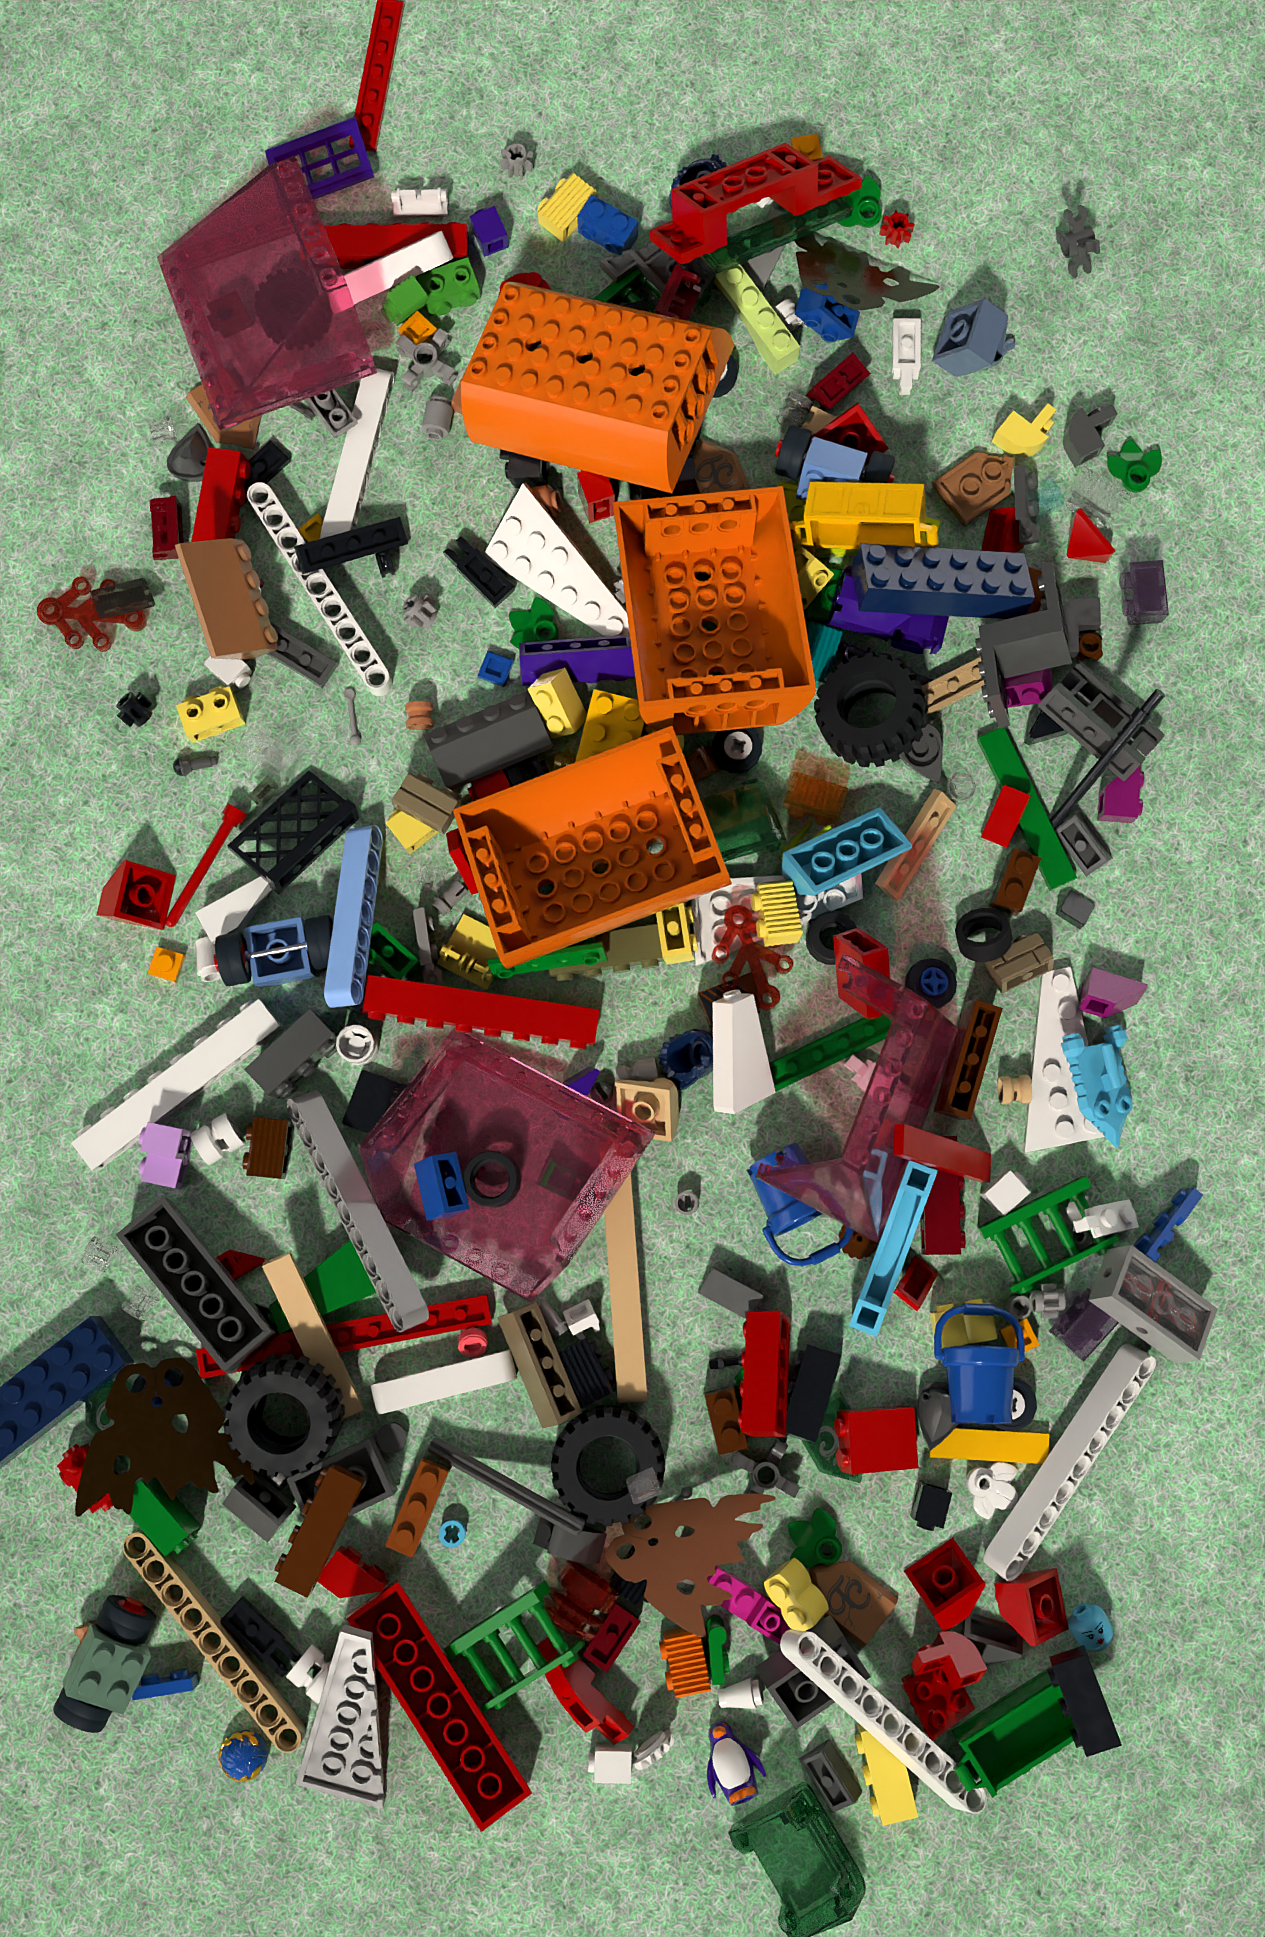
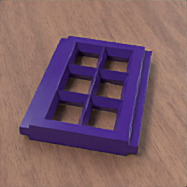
M356 117L265 150L277 194L284 211L374 178L373 169ZM352 136L355 147L334 155L331 143ZM325 145L329 157L308 165L305 153ZM357 153L360 166L340 173L337 161ZM299 155L303 167L282 174L279 162ZM331 163L334 176L314 183L310 171ZM305 173L308 185L288 192L284 180Z

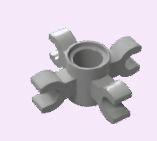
M441 328L434 334L430 343L415 345L402 334L395 342L398 346L397 351L414 361V365L406 371L401 379L404 382L403 387L411 393L415 391L422 377L428 378L435 375L448 386H451L457 378L453 375L455 370L452 367L438 360V356L450 344V340L447 339L449 334ZM424 358H431V359H432V360H431L430 362H428V363H421V362H420V361H421L422 359H424Z

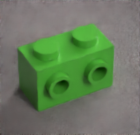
M468 257L416 276L417 281L429 297L425 303L429 316L435 314L442 316L449 313L453 308L458 306L469 307L481 299L479 285Z

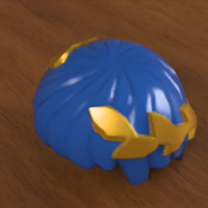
M250 1730L237 1731L223 1740L218 1753L220 1767L225 1775L233 1781H250L256 1778L264 1769L269 1755L268 1745L265 1739L256 1732H251Z

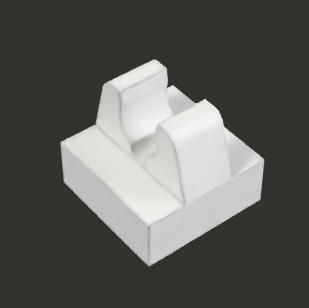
M589 1299L563 1311L572 1335H576L580 1340L585 1338L583 1330L589 1327H593L595 1333L600 1330L598 1317Z

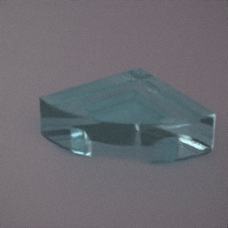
M1051 480L1042 487L1037 495L1036 500L1039 504L1038 518L1063 507L1065 504Z

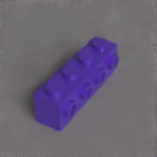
M630 635L519 643L522 686H531L542 674L566 668L572 683H597L600 680L624 681L628 678H635Z

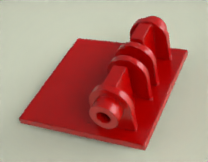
M943 1668L918 1676L908 1674L901 1679L903 1682L901 1687L905 1690L910 1700V1705L914 1708V1712L918 1716L924 1732L932 1741L975 1710L965 1687L953 1690Z

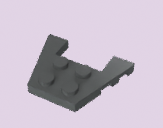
M653 242L647 244L646 248L633 251V249L626 250L620 256L614 258L607 256L600 260V267L615 283L621 281L634 270L639 269L661 294L675 265H679L681 269L697 275L701 280L699 284L695 285L701 288V292L692 312L714 281L716 272L701 256L689 263L679 264Z

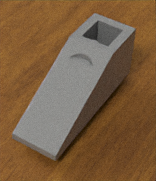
M313 359L289 373L300 396L334 438H337L358 424L355 417Z

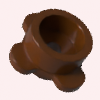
M1079 633V653L1076 659L1083 661L1085 658L1099 660L1103 656V652L1100 650L1102 647L1101 635L1098 633H1087L1085 635ZM1086 645H1090L1091 649H1087Z

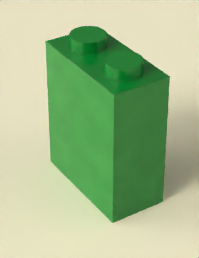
M156 1477L152 1478L148 1483L141 1479L134 1485L133 1506L129 1515L164 1556H167L172 1551L179 1554L198 1538L195 1532L201 1527V1524L177 1497L174 1500L170 1499Z

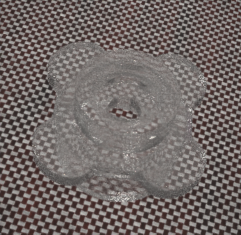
M428 864L420 867L421 881L418 883L419 889L422 892L434 890L437 893H443L446 890L444 881L445 876L448 874L447 868L443 865L436 867L429 866ZM432 876L436 877L435 881H431L430 878Z

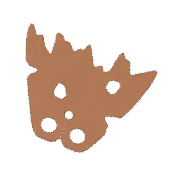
M766 1494L727 1495L721 1498L715 1507H712L710 1501L706 1498L649 1505L642 1515H648L652 1518L651 1525L644 1530L636 1529L633 1523L637 1516L631 1518L630 1522L622 1524L621 1527L624 1535L614 1538L605 1553L606 1561L626 1581L637 1583L646 1579L647 1586L644 1598L665 1617L683 1629L699 1637H704L706 1632L701 1607L703 1605L718 1606L724 1600L733 1597L729 1592L710 1584L707 1581V1576L716 1574V1565L745 1561V1558L739 1555L740 1548L737 1543L749 1539L752 1533L760 1531L763 1527V1524L747 1523L735 1520V1518L745 1513L761 1510L760 1505L762 1503L774 1501L776 1497ZM679 1526H689L695 1529V1532L688 1537L679 1538L675 1534ZM651 1538L658 1539V1543L655 1546L648 1544ZM624 1544H631L635 1548L634 1554L628 1559H620L616 1555L617 1549ZM685 1579L695 1584L692 1593L689 1595L683 1594L677 1589V1584Z

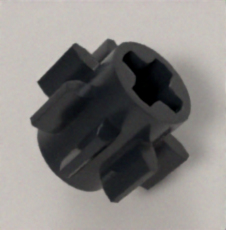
M129 692L117 703L116 707L120 710L117 717L129 727L133 723L140 727L152 716L153 712L148 708L152 705V702L140 692L136 696Z

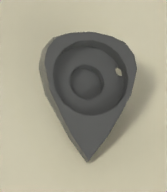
M199 424L182 438L171 450L167 458V468L170 474L187 482H200L203 479L204 464L206 463L209 445Z
M927 723L925 728H921L923 736L920 741H914L912 743L914 748L908 754L904 751L899 757L911 769L939 784L942 771L943 745L938 730Z
M930 1382L925 1385L917 1400V1414L923 1437L929 1451H931L959 1423H951L948 1384Z

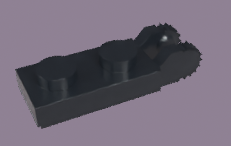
M460 536L456 543L468 556L461 560L449 548L443 551V553L456 567L457 571L496 608L515 591V587L477 548L474 549Z
M244 1596L220 1620L262 1663L265 1662L282 1677L288 1672V1669L282 1661L272 1654L274 1650L278 1647L293 1662H297L301 1658L299 1651L285 1640L286 1637Z

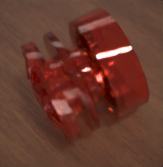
M567 1560L557 1575V1580L565 1590L550 1587L552 1591L548 1595L551 1599L543 1598L545 1602L543 1606L551 1620L562 1630L583 1640L593 1641L596 1636V1631L593 1627L601 1628L603 1625V1621L594 1611L610 1613L620 1594L609 1586V1582L578 1562Z

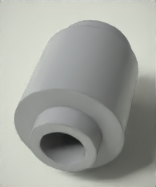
M432 396L430 401L426 403L421 430L426 434L427 438L439 441L448 436L453 408L449 399L442 396Z

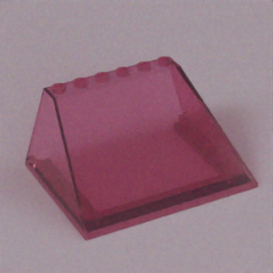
M296 156L268 165L157 256L219 430L377 373L348 285Z
M842 955L837 968L841 971H846L849 976L848 983H844L842 989L892 1020L839 1159L800 1165L785 1156L776 1155L775 1161L778 1163L773 1167L761 1163L755 1177L870 1240L879 1243L909 1162L908 1159L893 1154L895 1124H906L922 1130L948 1062L958 1028L933 1005L907 987L848 955Z
M454 1027L361 1142L359 1150L374 1201L386 1223L523 1299L532 1302L570 1264L654 1138L655 1132L466 1033L455 1031ZM496 1151L512 1158L519 1167L522 1177L520 1190L516 1197L507 1205L497 1208L481 1206L472 1201L466 1193L469 1210L448 1218L426 1220L414 1168L415 1163L432 1155L456 1152L463 1179L464 1169L473 1157L482 1152ZM489 1162L480 1167L475 1180L478 1190L489 1197H495L503 1193L509 1183V1175L506 1168L497 1162Z

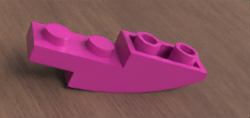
M716 1565V1574L707 1576V1581L733 1596L730 1599L724 1600L720 1606L746 1621L750 1627L780 1644L782 1635L791 1629L783 1618L781 1608L768 1596L732 1572L728 1573Z

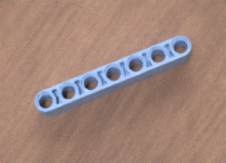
M377 825L351 828L346 831L324 988L325 1001L331 1008L359 1005L363 1000L383 846L382 832Z

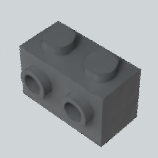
M253 1470L255 1483L251 1485L242 1477L222 1504L268 1543L297 1506Z

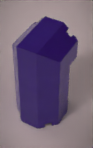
M845 565L839 578L843 580V583L836 587L833 596L828 625L883 639L885 642L890 638L892 640L891 646L895 649L915 654H923L924 649H931L930 654H937L942 648L949 616L859 611L851 566Z

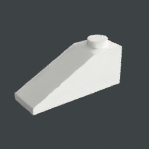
M258 877L195 912L210 941L215 944V939L219 935L234 932L242 933L244 927L251 921L272 889L269 883L262 877Z

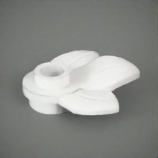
M995 1462L988 1468L976 1467L967 1474L966 1484L969 1492L973 1494V1508L977 1514L990 1519L995 1507L1002 1510H1009L1015 1507L1018 1502V1495L1010 1483L1017 1475V1468L1006 1462ZM985 1478V1484L980 1488L979 1482Z

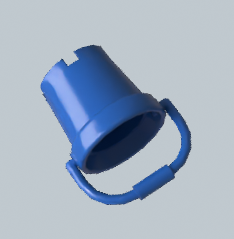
M793 1143L784 1147L785 1153L783 1151L773 1152L749 1167L750 1169L746 1171L752 1180L768 1218L766 1227L762 1229V1232L779 1259L789 1265H817L840 1253V1249L848 1244L853 1234L854 1220L841 1192H834L832 1188L825 1186L804 1155L799 1144ZM839 1203L846 1219V1232L837 1243L833 1242L804 1259L792 1258L781 1250L774 1237L785 1234L813 1220Z
M963 1303V1306L952 1307L942 1314L936 1324L934 1333V1356L936 1359L941 1360L942 1366L946 1367L951 1423H1012L1014 1369L1019 1365V1362L1025 1360L1022 1327L1012 1314L1005 1309L994 1307L993 1304ZM963 1313V1315L975 1316L999 1315L1008 1320L1014 1328L1017 1348L1001 1346H953L942 1348L941 1337L943 1327L947 1320L955 1314Z

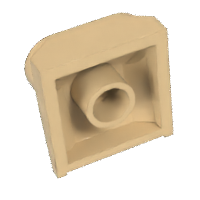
M657 1078L653 1082L616 1080L617 1133L672 1142L676 1136L679 1122L678 1089L676 1085L667 1078Z

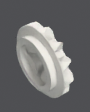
M670 1730L658 1731L638 1747L632 1760V1764L637 1770L647 1769L670 1750L675 1740Z

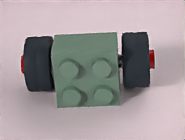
M109 1595L106 1598L97 1616L96 1621L99 1626L90 1624L63 1680L64 1687L53 1708L57 1718L78 1730L98 1733L104 1729L112 1711L124 1714L151 1658L150 1651L145 1642L157 1618L151 1609L130 1597Z

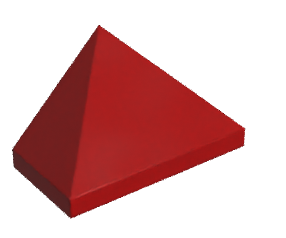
M1015 508L991 509L981 551L1017 553L1024 548V545L1019 542V522L1015 520Z
M1080 508L1070 521L1067 557L1106 563L1116 550Z
M915 1255L893 1293L911 1310L918 1311L939 1273Z

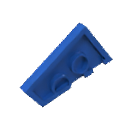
M1194 1187L1186 1188V1190L1181 1188L1171 1199L1172 1207L1167 1213L1163 1210L1156 1216L1152 1222L1155 1226L1149 1234H1142L1135 1242L1134 1247L1156 1262L1161 1255L1156 1250L1170 1243L1175 1236L1174 1230H1172L1173 1226H1179L1187 1219L1203 1194Z

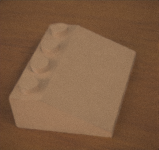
M228 538L176 544L175 548L211 658L251 660L278 650V636L276 630L270 624L268 618L269 608L261 596L259 590L260 580L257 573L253 571L250 562L251 552L247 544L244 543V540Z

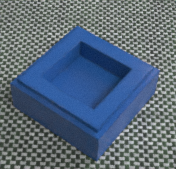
M487 651L477 676L479 679L505 687L514 660Z

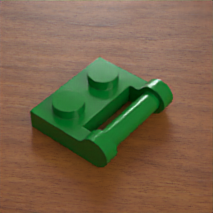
M712 1615L706 1621L712 1684L720 1685L725 1684L724 1674H730L727 1648H722V1644L727 1639V1634L724 1629L723 1619L718 1615Z

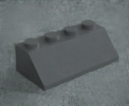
M528 691L516 694L498 704L490 705L472 715L461 717L453 723L435 728L423 735L445 787L450 790L457 789L553 748Z

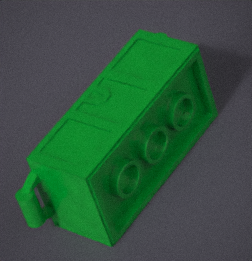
M1047 1669L951 1730L964 1751L959 1763L953 1767V1770L966 1791L986 1787L993 1798L997 1795L998 1790L1021 1775L1026 1774L1030 1769L1053 1754L1060 1752L1064 1747L1073 1742L1069 1729L1075 1727L1071 1716L1064 1717L1058 1701L1059 1698L1063 1697L1060 1686L1053 1688ZM968 1760L981 1779L977 1783L964 1764Z

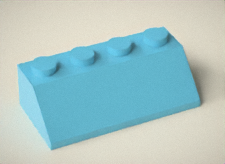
M879 807L783 852L782 876L786 881H793L794 891L797 894L815 896L912 849V844Z

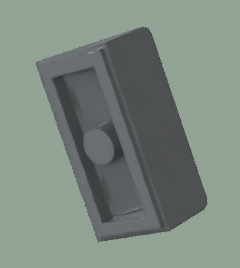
M1080 813L1075 814L1054 830L1060 842L1086 877L1113 858Z
M711 1267L698 1292L745 1319L747 1312L757 1310L764 1297L763 1294Z
M830 1739L799 1759L832 1813L857 1802L862 1790Z

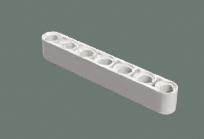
M369 366L364 368L352 412L358 424L347 431L320 539L356 529L358 522L356 515H360L365 496L363 489L367 488L372 467L369 466L375 458L378 446L376 439L380 438L385 419L383 413L387 412L392 393L389 390L394 385V372Z

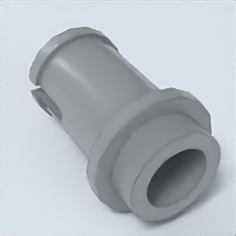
M454 880L439 897H434L435 901L432 903V906L442 916H445L447 913L451 914V908L468 891L466 888L463 889L464 886L459 881Z
M548 1300L539 1306L550 1335L556 1340L569 1329L565 1325L567 1322L566 1320L562 1321Z

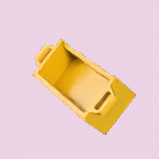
M809 482L804 520L789 523L792 544L808 546L810 553H815V548L858 549L860 543L936 548L938 546L937 526L926 524L924 484ZM800 528H805L807 538H802ZM925 531L927 536V542L924 541Z

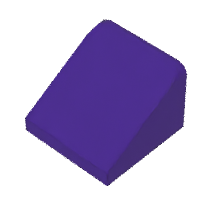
M587 1067L565 1080L561 1085L580 1095L588 1096L600 1070Z

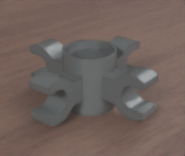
M1078 205V215L1073 218L1072 211L1064 210L1063 217L1065 222L1069 224L1068 231L1056 230V240L1060 244L1064 257L1072 258L1068 266V272L1074 278L1078 277L1077 269L1080 265H1083V270L1087 274L1092 271V265L1087 260L1086 253H1100V242L1095 239L1092 227L1090 225L1084 226L1088 212L1086 207Z
M776 1438L766 1459L758 1461L751 1459L740 1451H735L731 1459L732 1463L750 1472L754 1480L747 1494H763L764 1490L776 1487L793 1498L796 1497L801 1487L780 1475L777 1468L788 1447L787 1443ZM769 1466L773 1469V1476L770 1480L761 1481L758 1479L757 1473L761 1467Z

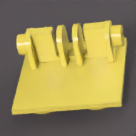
M463 914L447 945H443L439 953L441 956L436 964L487 990L494 978L488 967L487 960L499 958L490 928Z

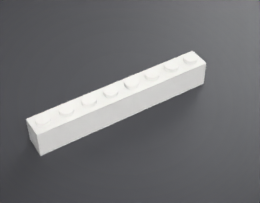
M252 999L241 1006L239 1009L241 1013L236 1017L224 1019L216 1026L218 1030L211 1036L204 1035L193 1044L195 1047L186 1055L185 1053L177 1055L170 1061L172 1066L163 1073L161 1070L155 1072L146 1080L148 1082L146 1086L140 1090L136 1088L123 1097L125 1102L117 1108L114 1106L110 1107L99 1116L101 1120L95 1125L89 1124L76 1133L78 1138L71 1142V1144L92 1171L103 1169L139 1141L141 1130L147 1126V1122L156 1124L164 1122L282 1031L284 1027L265 1002L260 999L256 1001Z

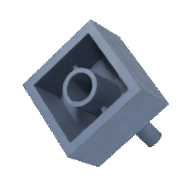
M985 298L949 311L932 361L956 377L997 366L1007 351L1015 348L1014 339L1009 338L1006 340L1008 315Z

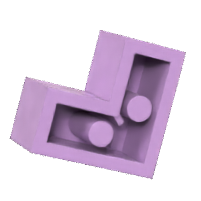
M147 1122V1126L142 1128L139 1136V1144L142 1145L140 1151L148 1153L147 1157H144L140 1164L139 1173L142 1175L141 1181L182 1189L193 1145L190 1133L193 1131Z

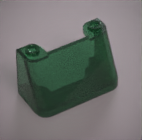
M756 778L743 782L741 784L742 787L700 798L724 862L757 853V855L762 854L764 848L769 850L770 853L784 849L787 842L764 782H758Z
M801 1782L792 1786L731 1826L728 1834L734 1848L742 1854L755 1852L781 1897L783 1904L779 1911L778 1923L787 1937H811L853 1919L865 1895L866 1885L864 1877L808 1783Z

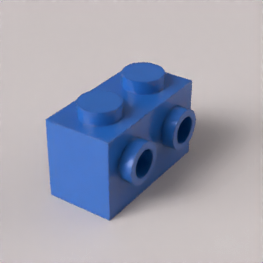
M592 194L577 216L578 233L618 256L622 255L623 251L630 250L638 238V220Z
M826 284L814 286L822 290L828 289ZM803 288L801 289L795 315L807 327L817 332L824 341L833 343L837 340L854 337L860 312L836 302L832 296H823Z
M456 1152L432 1155L414 1164L427 1221L452 1217L470 1209Z

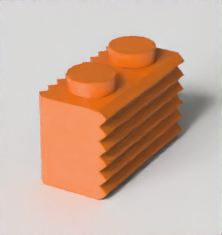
M682 1627L663 1631L664 1640L659 1641L662 1660L668 1659L670 1671H665L668 1691L674 1690L675 1698L711 1691L701 1637Z

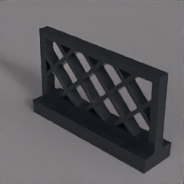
M308 770L227 846L231 852L269 883L270 888L279 895L359 819L358 811L354 803L349 799H343ZM310 781L317 786V795H302V788ZM317 801L316 813H301L302 802ZM322 801H335L339 805L333 812H322ZM297 802V814H281V808L286 803ZM317 819V827L312 831H301V820ZM297 820V831L281 832V821ZM277 821L276 833H261V826L265 822ZM297 838V845L292 850H281V839ZM277 839L276 851H261V840ZM256 840V852H243L238 848L245 841ZM276 857V865L268 872L260 867L261 858Z

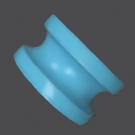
M455 1518L446 1520L441 1525L438 1533L441 1543L449 1548L461 1545L466 1536L464 1523ZM451 1525L452 1529L454 1526L459 1528L458 1540L453 1541V1537L451 1540H448L445 1537L448 1532L447 1526Z

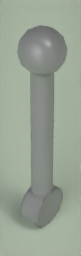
M346 689L344 697L348 702L352 734L350 743L353 746H357L360 744L361 739L357 735L353 705L355 692L352 689Z

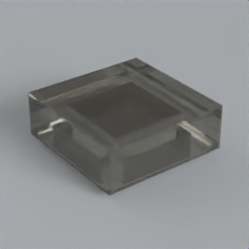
M267 775L248 797L259 808H263L279 791V786Z

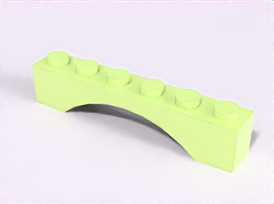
M724 246L713 253L702 255L701 257L716 272L713 283L730 301L751 335L758 352L773 373L776 375L798 361L800 345L729 248Z

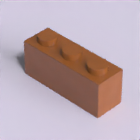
M425 1456L421 1459L385 1547L411 1558L414 1557L451 1467Z

